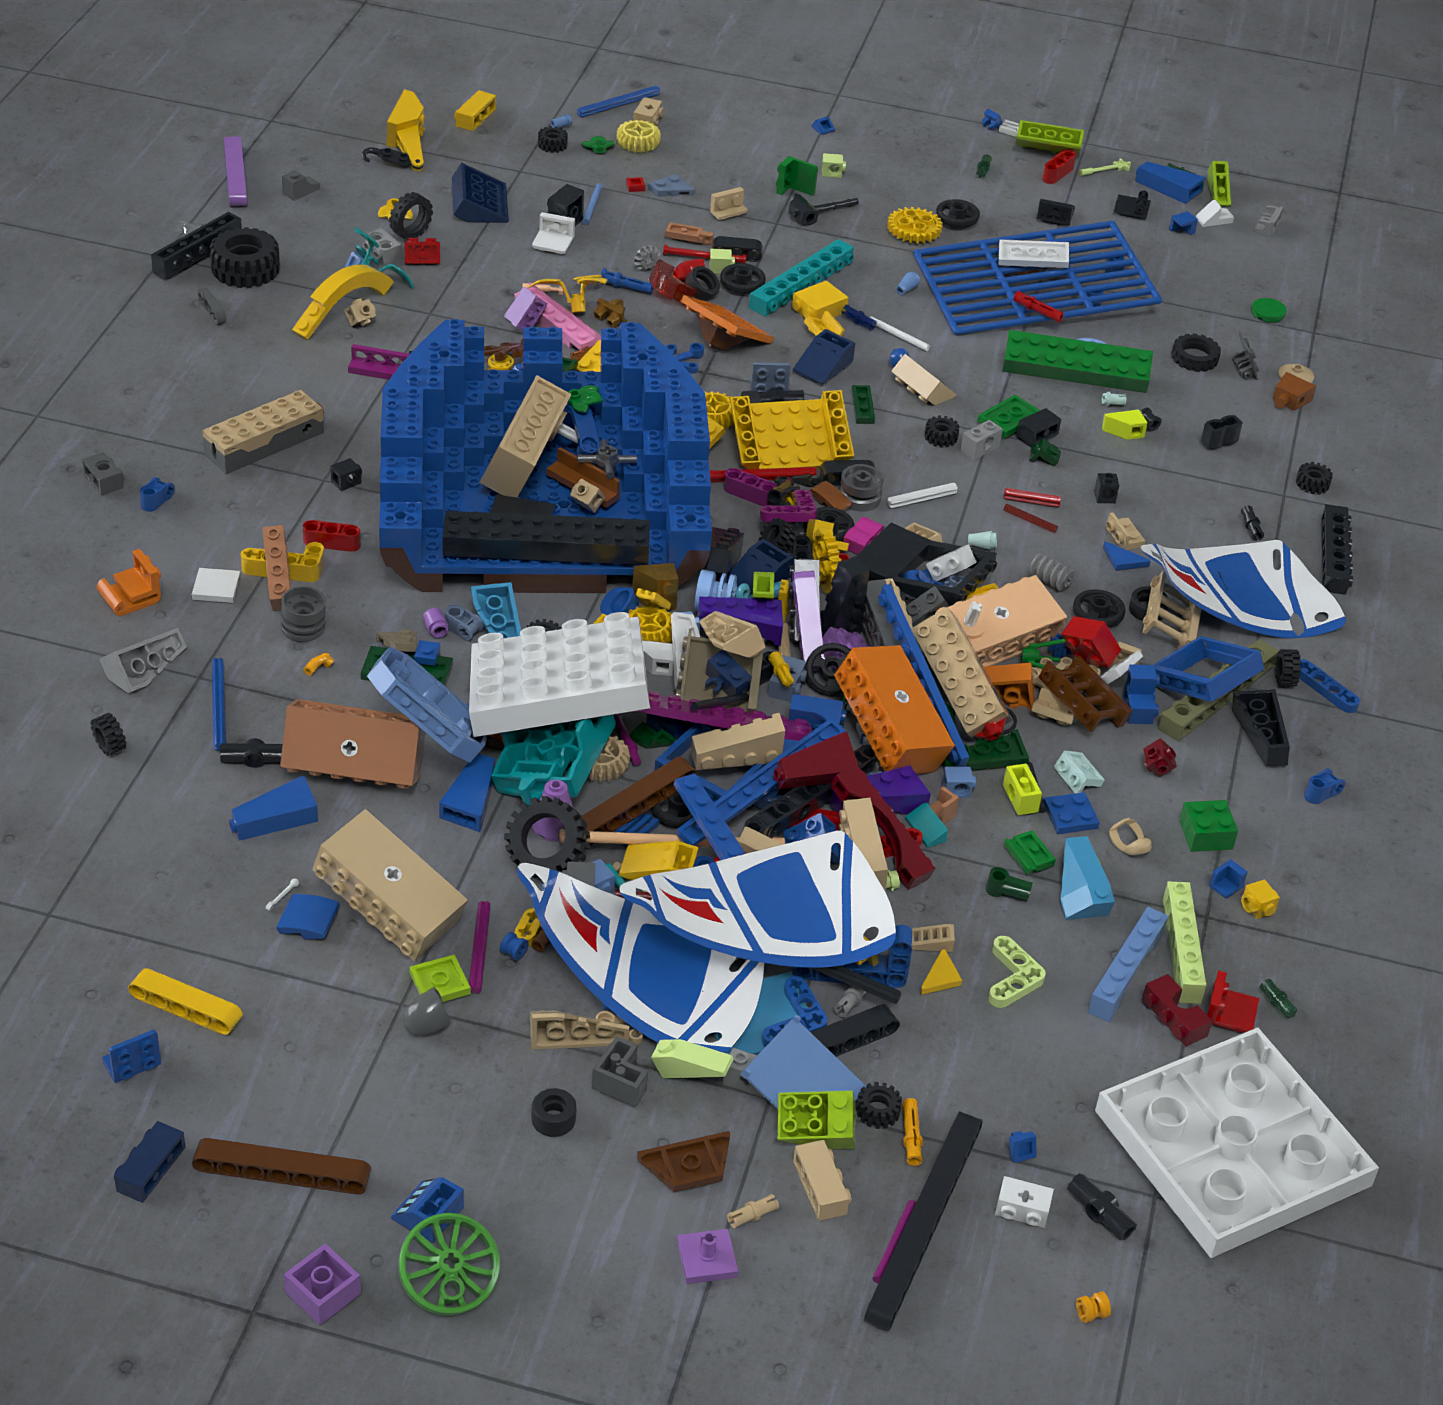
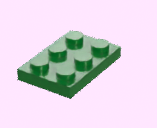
M1013 395L979 414L977 421L982 424L991 420L1003 429L1001 437L1005 439L1017 432L1019 420L1040 410L1017 395Z

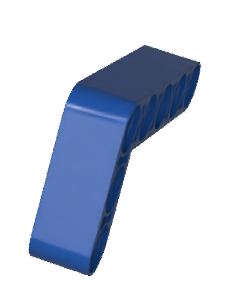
M907 925L895 926V942L888 949L887 955H878L879 963L874 967L867 961L861 965L854 962L840 966L892 988L903 987L907 983L912 955V929ZM792 967L793 976L801 977L804 980L844 983L808 967Z

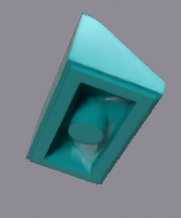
M927 802L921 804L905 817L912 828L922 832V842L927 848L947 841L948 829Z

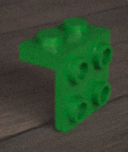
M788 156L783 162L779 163L777 168L779 174L776 181V194L783 195L789 188L811 196L815 194L818 167L816 165Z

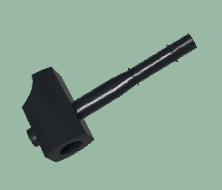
M794 194L793 200L789 204L788 213L801 225L809 226L817 222L819 212L857 205L859 200L858 198L813 206L802 195Z

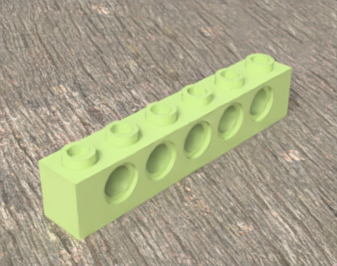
M1167 881L1163 905L1165 914L1169 916L1166 926L1174 980L1182 988L1179 1003L1201 1004L1206 988V980L1191 886L1189 882Z

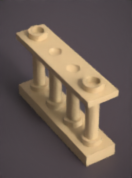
M1163 570L1159 576L1155 575L1150 583L1152 588L1147 613L1142 622L1144 624L1142 633L1147 634L1154 627L1176 639L1177 643H1179L1178 649L1196 639L1201 608L1189 601L1176 588L1165 582L1166 573ZM1163 591L1183 601L1186 608L1162 595ZM1162 603L1181 614L1183 620L1162 609L1160 604ZM1158 616L1180 627L1181 633L1157 620Z

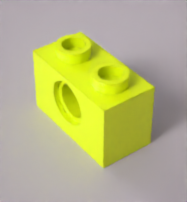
M1027 763L1007 766L1003 787L1017 815L1038 812L1042 792Z

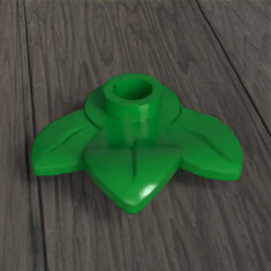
M594 136L591 138V141H583L582 145L592 147L595 153H604L609 146L615 145V142L606 141L602 136Z
M588 385L578 390L572 389L568 391L571 396L567 403L569 406H573L574 410L586 413L588 405L602 403L603 398L598 393L599 387Z

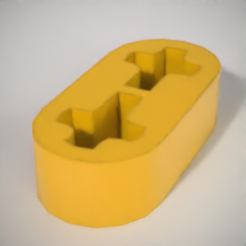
M534 908L524 912L515 928V934H517L518 938L528 940V947L532 946V941L541 932L540 929L542 927Z

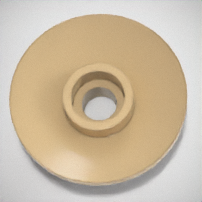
M1286 364L1281 366L1278 371L1280 379L1288 372L1310 383L1314 381V373L1309 368L1300 364Z

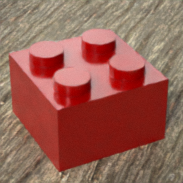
M1073 616L1061 633L1063 639L1066 640V646L1074 655L1073 657L1081 656L1087 664H1092L1096 667L1109 668L1122 650L1107 624L1103 621Z

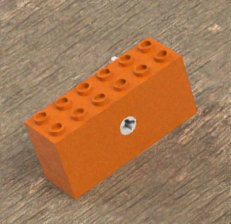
M901 645L852 648L834 676L848 701L846 710L851 711L856 716L884 772L909 765L916 774L936 772L955 744Z

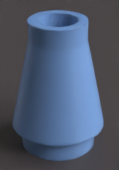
M915 272L906 273L899 285L896 286V292L903 295L918 287L920 282L919 276Z

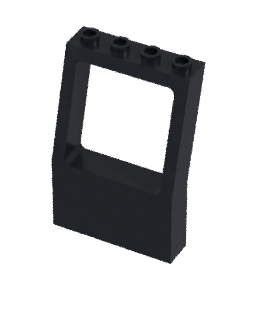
M892 522L856 556L870 570L868 581L893 578L895 585L899 587L901 592L914 598H918L935 586L949 606L954 605L958 601H966L968 595L974 593L977 586L983 583L990 572L993 573L997 567V553L970 548L976 563L968 567L972 570L956 587H947L903 578L906 572L916 570L924 561H932L963 546L932 541Z

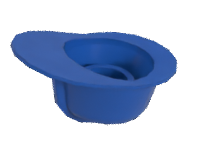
M614 588L603 598L600 611L605 615L617 612L629 613L630 609L635 610L636 606L639 607V599L634 594L633 588Z

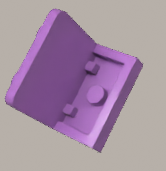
M830 627L822 638L823 644L839 643L850 649L869 647L863 641L862 635L857 632H847L843 628L836 629ZM828 651L824 653L825 658L835 656L842 659L844 654L838 651ZM832 666L835 671L838 670L836 666Z

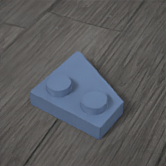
M677 174L648 183V189L658 197L679 196V192H687L689 196L694 195V188Z

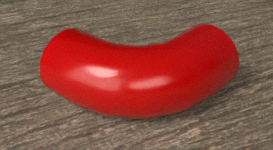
M704 259L687 260L677 265L672 273L674 287L678 291L687 290L685 284L686 276L697 266L705 267Z

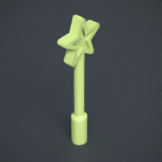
M1120 158L1119 162L1114 161L1113 165L1080 169L1079 175H1090L1094 172L1118 168V171H1129L1131 162H1124Z

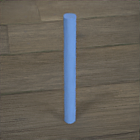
M600 183L596 184L583 217L582 223L585 225L590 221L602 190Z

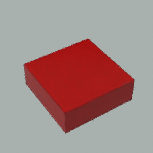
M643 177L626 178L628 192L645 191Z

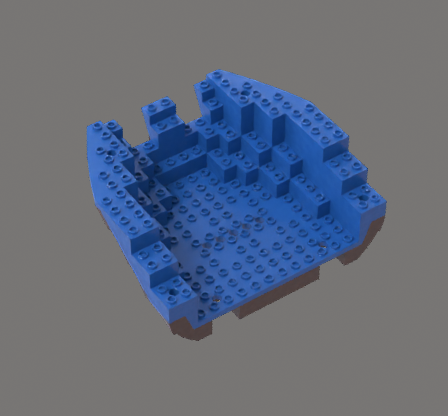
M444 320L413 350L383 387L380 436L379 540L381 556L386 567H391L403 580L421 592H443V574H484V585L511 582L513 593H606L607 575H633L634 566L640 565L443 556L445 511L490 513L496 494L501 495L479 482L537 375L567 392L572 389L578 390L588 385L599 387L598 393L602 396L603 402L590 405L599 441L606 439L608 445L617 448L618 455H637V463H618L614 477L620 480L619 499L607 508L600 505L596 512L593 513L574 501L570 496L572 488L546 474V468L557 461L558 448L561 447L576 455V450L579 446V443H575L556 433L552 442L547 441L517 498L556 504L553 516L650 520L648 565L674 563L679 578V587L699 569L705 567L711 550L712 526L709 506L711 493L709 471L710 437L705 392L677 358L641 323L627 322L621 323L620 329H601L600 372H580L572 370L562 371V328L523 327V371L484 370V327H465V320ZM567 403L563 410L567 414L562 423L575 430L570 413L571 406Z

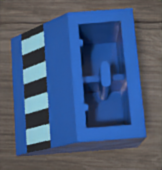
M444 1177L421 1181L391 1215V1219L412 1230L421 1221L433 1215L442 1213L459 1214L464 1208V1189ZM450 1223L439 1224L441 1232H443ZM432 1227L420 1232L425 1239L432 1243L435 1242L436 1239Z

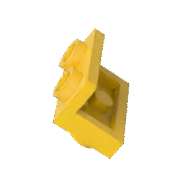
M825 311L821 319L807 316L804 320V323L809 327L808 330L814 333L815 336L825 329L840 336L844 333V328L829 311Z

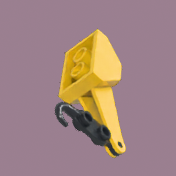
M404 89L387 121L386 146L399 147L402 152L391 148L378 149L369 147L362 152L361 156L364 161L370 162L366 155L374 154L385 162L401 167L410 165L414 171L423 170L424 160L420 137L424 135L425 127H423L426 116L423 115L424 107L414 92Z

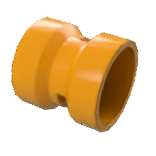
M1104 1291L1096 1292L1092 1297L1081 1296L1076 1299L1077 1312L1083 1323L1092 1322L1097 1317L1104 1319L1111 1316L1110 1301Z

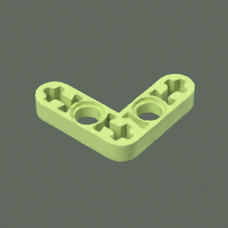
M998 936L995 938L992 948L993 954L1014 973L993 985L990 989L988 998L990 1004L997 1008H1003L1041 987L1046 973L1043 967L1010 937ZM1014 959H1021V960H1023L1025 963H1024V964H1016L1013 960H1014ZM1018 983L1022 985L1023 988L1016 989L1012 987L1011 984Z

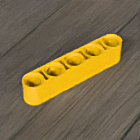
M148 968L142 969L128 986V991L134 998L222 1035H228L243 1017V1013L237 1005Z

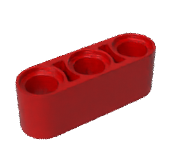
M1065 149L1045 163L1042 181L1047 184H1054L1074 169L1076 152Z
M308 520L303 523V543L307 546L309 543L318 542L324 546V549L354 552L361 548V531L356 525Z

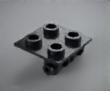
M1145 190L1140 191L1138 198L1118 194L1113 213L1147 219L1151 200H1148V192Z

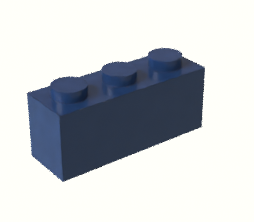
M157 1121L151 1129L145 1132L140 1144L131 1150L125 1163L116 1169L114 1173L116 1192L143 1203L186 1148L184 1132Z

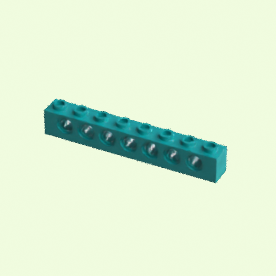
M840 239L835 240L751 292L749 309L766 317L793 300V293L820 283L852 263L854 260V247Z

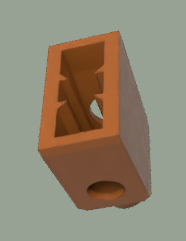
M1286 372L1276 385L1273 401L1278 408L1285 406L1291 410H1297L1313 401L1316 385Z

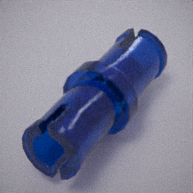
M849 305L843 307L846 311L842 310L841 314L852 319L855 324H861L870 331L875 328L872 324L876 325L877 321L866 316L863 311H857Z

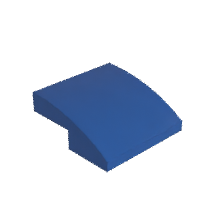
M292 894L276 928L280 934L301 933L303 939L325 938L340 904L338 901L321 896Z

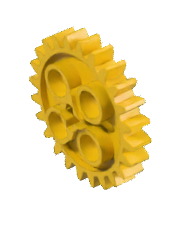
M904 207V210L898 208V211L894 210L893 214L890 213L887 228L889 232H892V236L897 235V239L903 238V241L909 240L910 243L915 241L918 244L919 241L923 243L926 240L931 242L932 239L936 240L937 237H940L942 222L941 218H937V214L932 215V211L926 212L927 209L920 210V207L908 209Z
M828 527L816 529L813 538L814 544H812L813 560H819L820 589H823V593L826 592V594L833 588L831 582L838 562H841L839 558L840 551L837 550L838 543H836V537L833 536V531Z

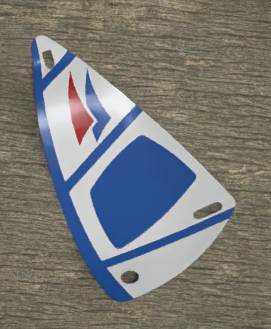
M1280 540L1195 549H1172L1158 544L1141 545L1143 553L1164 569L1173 586L1184 597L1204 611L1238 627L1274 637L1306 638L1337 630L1344 626L1346 622L1344 613L1336 599L1312 576L1299 558ZM1275 549H1278L1281 553L1280 570H1275L1273 567V551ZM1152 552L1158 554L1162 562L1158 558L1154 557L1152 555ZM1293 612L1302 619L1304 624V632L1300 636L1293 631L1290 624V617ZM1319 612H1325L1329 616L1323 622L1316 621L1314 617Z
M833 831L710 864L651 874L626 882L620 886V893L625 899L647 909L660 923L681 937L721 953L762 963L808 968L840 966L884 952L893 945L896 939L895 920L889 899L866 858L843 831ZM834 843H839L841 845L840 866L837 870L833 871L830 869L831 847ZM636 888L649 892L652 900L636 896ZM870 927H877L879 929L878 936L871 941L864 940V932Z
M521 863L518 866V877L528 890L537 918L555 950L582 983L622 1020L657 1043L660 1040L681 1039L726 1053L740 1038L750 1023L757 1007L763 981L764 963L747 960L738 971L731 972L729 967L737 957L706 948L681 937L665 927L647 909L549 868L529 863ZM535 873L545 884L543 891H540L530 879ZM718 1032L722 1034V1038L716 1042L708 1043L704 1040L710 1033Z

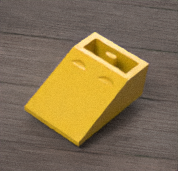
M680 841L628 845L618 876L635 880L651 874L692 868L698 847Z

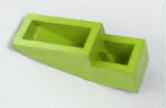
M754 572L753 598L774 599V572Z

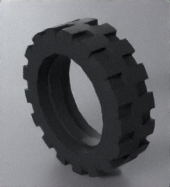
M406 193L404 197L401 196L398 199L399 201L393 205L394 208L393 210L391 209L389 222L391 223L390 228L395 234L408 240V238H418L419 235L421 236L424 233V230L428 229V224L432 221L431 215H433V210L431 208L433 206L427 198L419 193ZM415 205H419L417 218L410 226L404 228L403 221L408 210Z
M1185 334L1175 339L1171 357L1181 368L1185 367L1186 370H1195V372H1206L1209 369L1213 370L1214 366L1218 365L1221 347L1218 346L1216 341L1214 342L1212 338H1207L1205 335ZM1198 349L1208 355L1194 356L1184 350Z

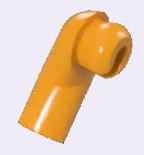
M329 653L318 655L308 662L303 671L306 675L311 676L322 663L325 667H329L334 662V658Z

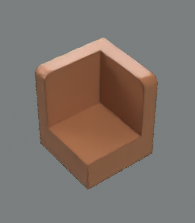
M944 786L939 789L938 800L930 805V807L943 824L956 816L959 797Z

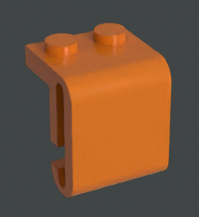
M141 549L132 551L133 568L113 574L116 584L110 585L105 578L101 579L97 584V591L117 616H123L154 605L161 598L159 583L161 573L157 566H153L149 556L145 555Z

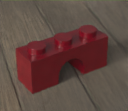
M1169 974L1146 983L1142 997L1145 1005L1158 1016L1159 1020L1173 1032L1174 1036L1185 1047L1208 1037L1212 1020L1198 1005L1189 1009L1177 1006L1182 988Z

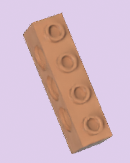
M283 525L262 527L269 598L273 611L281 610L282 596L287 590L291 589L287 541Z

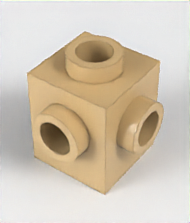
M362 298L352 302V305L344 309L351 327L360 323L361 326L367 325L376 316L375 307L369 299L364 301Z

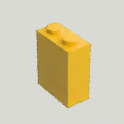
M823 281L793 293L792 308L804 318L810 316L821 319L825 311H829L833 317L847 312L849 297L828 281Z

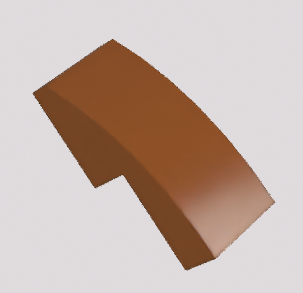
M827 481L820 483L810 490L821 505L826 503L828 507L838 508L843 511L849 509L852 505L839 489Z

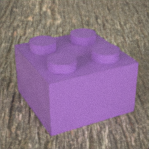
M323 1244L284 1274L285 1293L319 1325L323 1324L361 1294L360 1275L327 1244Z

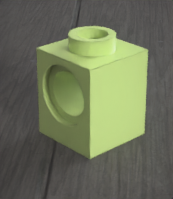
M823 153L822 176L841 178L842 171L845 172L846 161H843V155Z

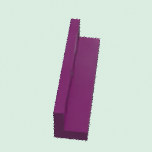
M353 344L351 347L352 360L348 365V373L389 380L401 365L396 364L392 359L399 358L404 362L410 354ZM357 351L363 352L367 357H357ZM374 355H381L385 360L378 361Z

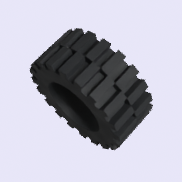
M542 796L541 801L535 797L530 799V805L522 803L519 806L522 809L519 814L515 810L511 814L515 820L513 823L507 822L506 828L510 830V833H504V840L509 842V845H505L506 851L511 854L510 859L517 864V867L521 863H529L562 873V870H567V862L585 861L587 856L583 853L584 849L589 850L590 844L586 841V838H590V832L585 828L588 825L581 818L579 812L568 803L556 797L552 800L548 796ZM547 817L561 820L566 831V838L562 848L555 855L548 858L532 856L527 847V835L532 825L540 819ZM536 873L532 876V877H534V878H536V877L539 878V877L536 875Z

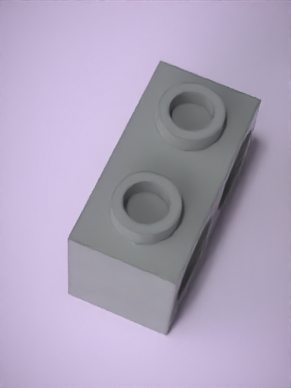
M381 228L367 233L379 245V248L373 247L370 255L383 266L402 260L401 244ZM364 239L363 247L366 251H368L370 245L368 241Z

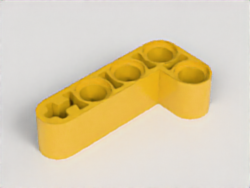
M309 543L303 554L288 552L290 579L303 582H315L320 579L325 565L324 546L321 543ZM246 548L241 551V568L244 574L267 577L265 549Z

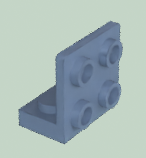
M754 362L752 376H750L751 391L767 392L774 387L780 388L782 391H788L790 364Z

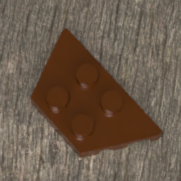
M726 1131L637 1151V1160L673 1192L723 1181L730 1132Z

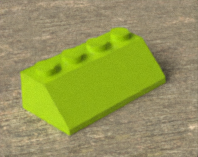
M1020 120L1016 145L1024 148L1032 147L1038 150H1050L1055 153L1070 149L1075 151L1076 155H1080L1084 130Z

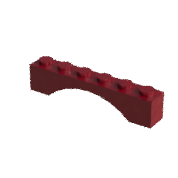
M855 765L837 774L830 787L842 803L846 800L871 798L876 823L890 842L895 859V870L907 890L927 881L936 868L920 849L918 842L908 833L905 825L896 817L893 809L883 800L880 792L868 780L866 773L858 765Z

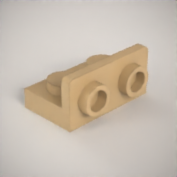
M738 187L711 194L710 212L718 220L747 213L748 209L743 205L744 189Z
M1113 512L1109 513L1106 529L1121 548L1132 550L1145 545V539L1128 517L1118 519Z

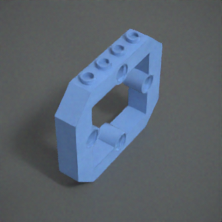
M389 646L367 675L369 680L386 700L448 752L470 763L485 746L488 735L474 737L469 716V706L410 656Z

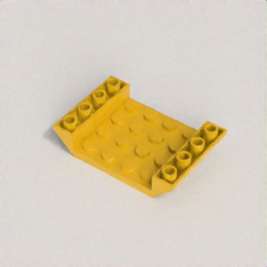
M842 390L823 391L821 399L750 403L749 396L730 397L741 465L748 469L816 467L817 470L820 469L821 464L825 461L850 460L854 458Z

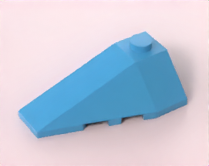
M512 583L471 586L470 590L474 608L489 633H501L503 639L520 636L521 627Z
M1088 836L1066 838L1062 891L1060 894V902L1065 920L1109 916L1115 900L1110 883Z

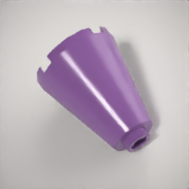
M551 780L545 784L540 801L542 796H548L552 800L556 797L573 807L565 782ZM547 817L533 824L535 834L544 836V840L560 841L558 833L564 827L561 820Z

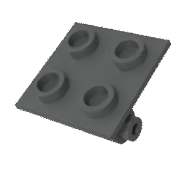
M1239 332L1243 351L1236 352L1233 360L1243 378L1249 379L1255 376L1256 380H1258L1256 372L1259 371L1256 361L1253 360L1256 358L1255 353L1250 348L1247 338H1243Z

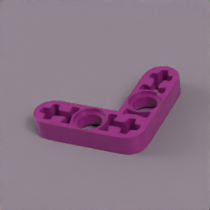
M799 489L794 491V505L761 507L760 520L772 522L773 518H781L786 522H808L809 519H816L817 508L811 492Z

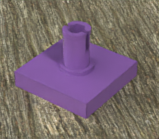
M728 1229L677 1235V1244L686 1284L738 1278V1268Z

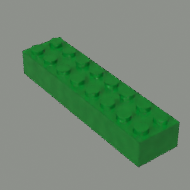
M1009 330L1002 372L1147 393L1153 351Z

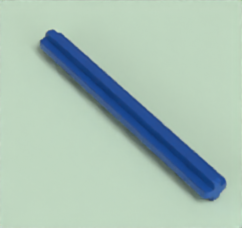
M655 85L583 106L577 109V114L580 117L639 101L644 97L656 96L660 94V87Z
M213 658L214 750L219 751L221 743H226L224 664L222 658Z

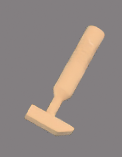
M523 283V287L529 288V283ZM535 285L544 292L559 291L558 295H563L564 292L561 286L556 288L550 285Z

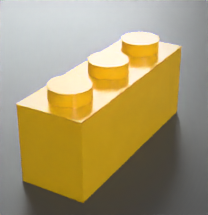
M478 90L456 110L454 114L456 127L474 131L496 110V95Z

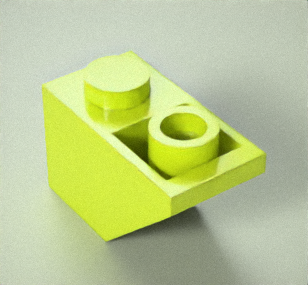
M1140 410L1107 413L1104 415L1102 430L1127 440L1144 438L1147 421Z

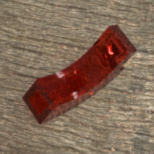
M659 259L649 276L651 285L670 300L675 299L682 303L681 300L684 295L694 298L697 290L677 279L672 274L675 267Z

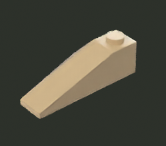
M717 611L699 620L700 625L715 647L748 658L757 656L760 653L759 651L766 648L757 625Z
M555 1010L530 1011L531 1049L609 1046L616 1036L629 1041V1026Z

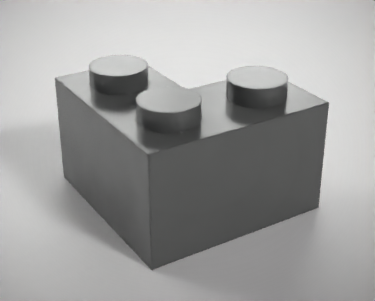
M616 1036L593 1068L592 1088L636 1107L647 1091L648 1071L636 1066L638 1045Z

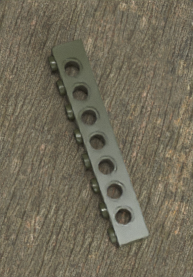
M1260 639L1253 644H1249L1247 648L1261 651L1264 670L1212 702L1185 695L1181 700H1177L1171 708L1165 709L1161 713L1158 730L1180 742L1232 701L1233 692L1246 690L1275 667L1279 650ZM1225 663L1220 670H1218L1217 672L1214 671L1210 675L1209 679L1218 675L1219 673L1231 667L1232 665Z

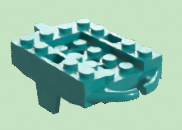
M613 714L501 732L505 747L491 775L497 792L521 796L523 802L530 805V799L536 797L540 801L547 782L561 780L566 783L570 797H577L616 725ZM571 760L572 765L569 768L566 776L563 777L562 774L564 773L568 763Z

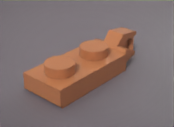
M670 222L665 230V237L674 240L680 239L688 242L702 243L703 245H712L714 233L703 231L701 227Z

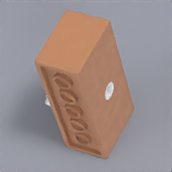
M296 699L287 705L280 767L287 768L289 772L305 770L309 771L308 774L320 776L322 773L331 774L330 777L336 779H343L346 776L352 777V780L357 782H365L367 779L374 780V783L378 785L395 783L396 787L409 788L420 779L425 732L404 714Z

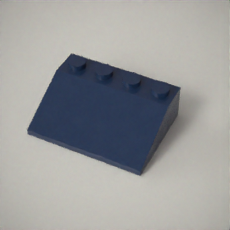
M461 162L452 176L453 215L460 220L468 222L507 223L509 216L506 183Z

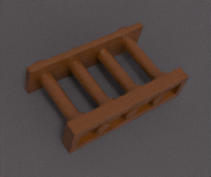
M1081 656L1074 657L1069 668L1058 670L1051 661H1047L1038 676L1090 732L1095 730L1100 720L1107 718L1117 727H1123L1133 712ZM1066 677H1070L1075 683L1072 684ZM1079 691H1084L1088 697H1084ZM1096 704L1102 711H1098L1093 705Z

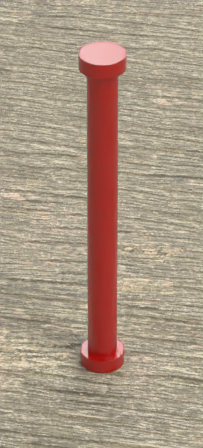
M668 245L663 247V255L673 254L710 259V252L668 247ZM732 255V257H735V262L746 263L747 255Z

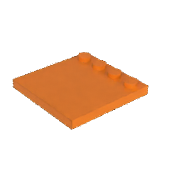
M685 295L681 300L682 303L687 305L686 309L694 313L696 311L699 312V317L707 321L709 319L714 321V326L720 329L724 327L727 329L726 333L736 337V335L770 344L774 339L773 336L720 305Z

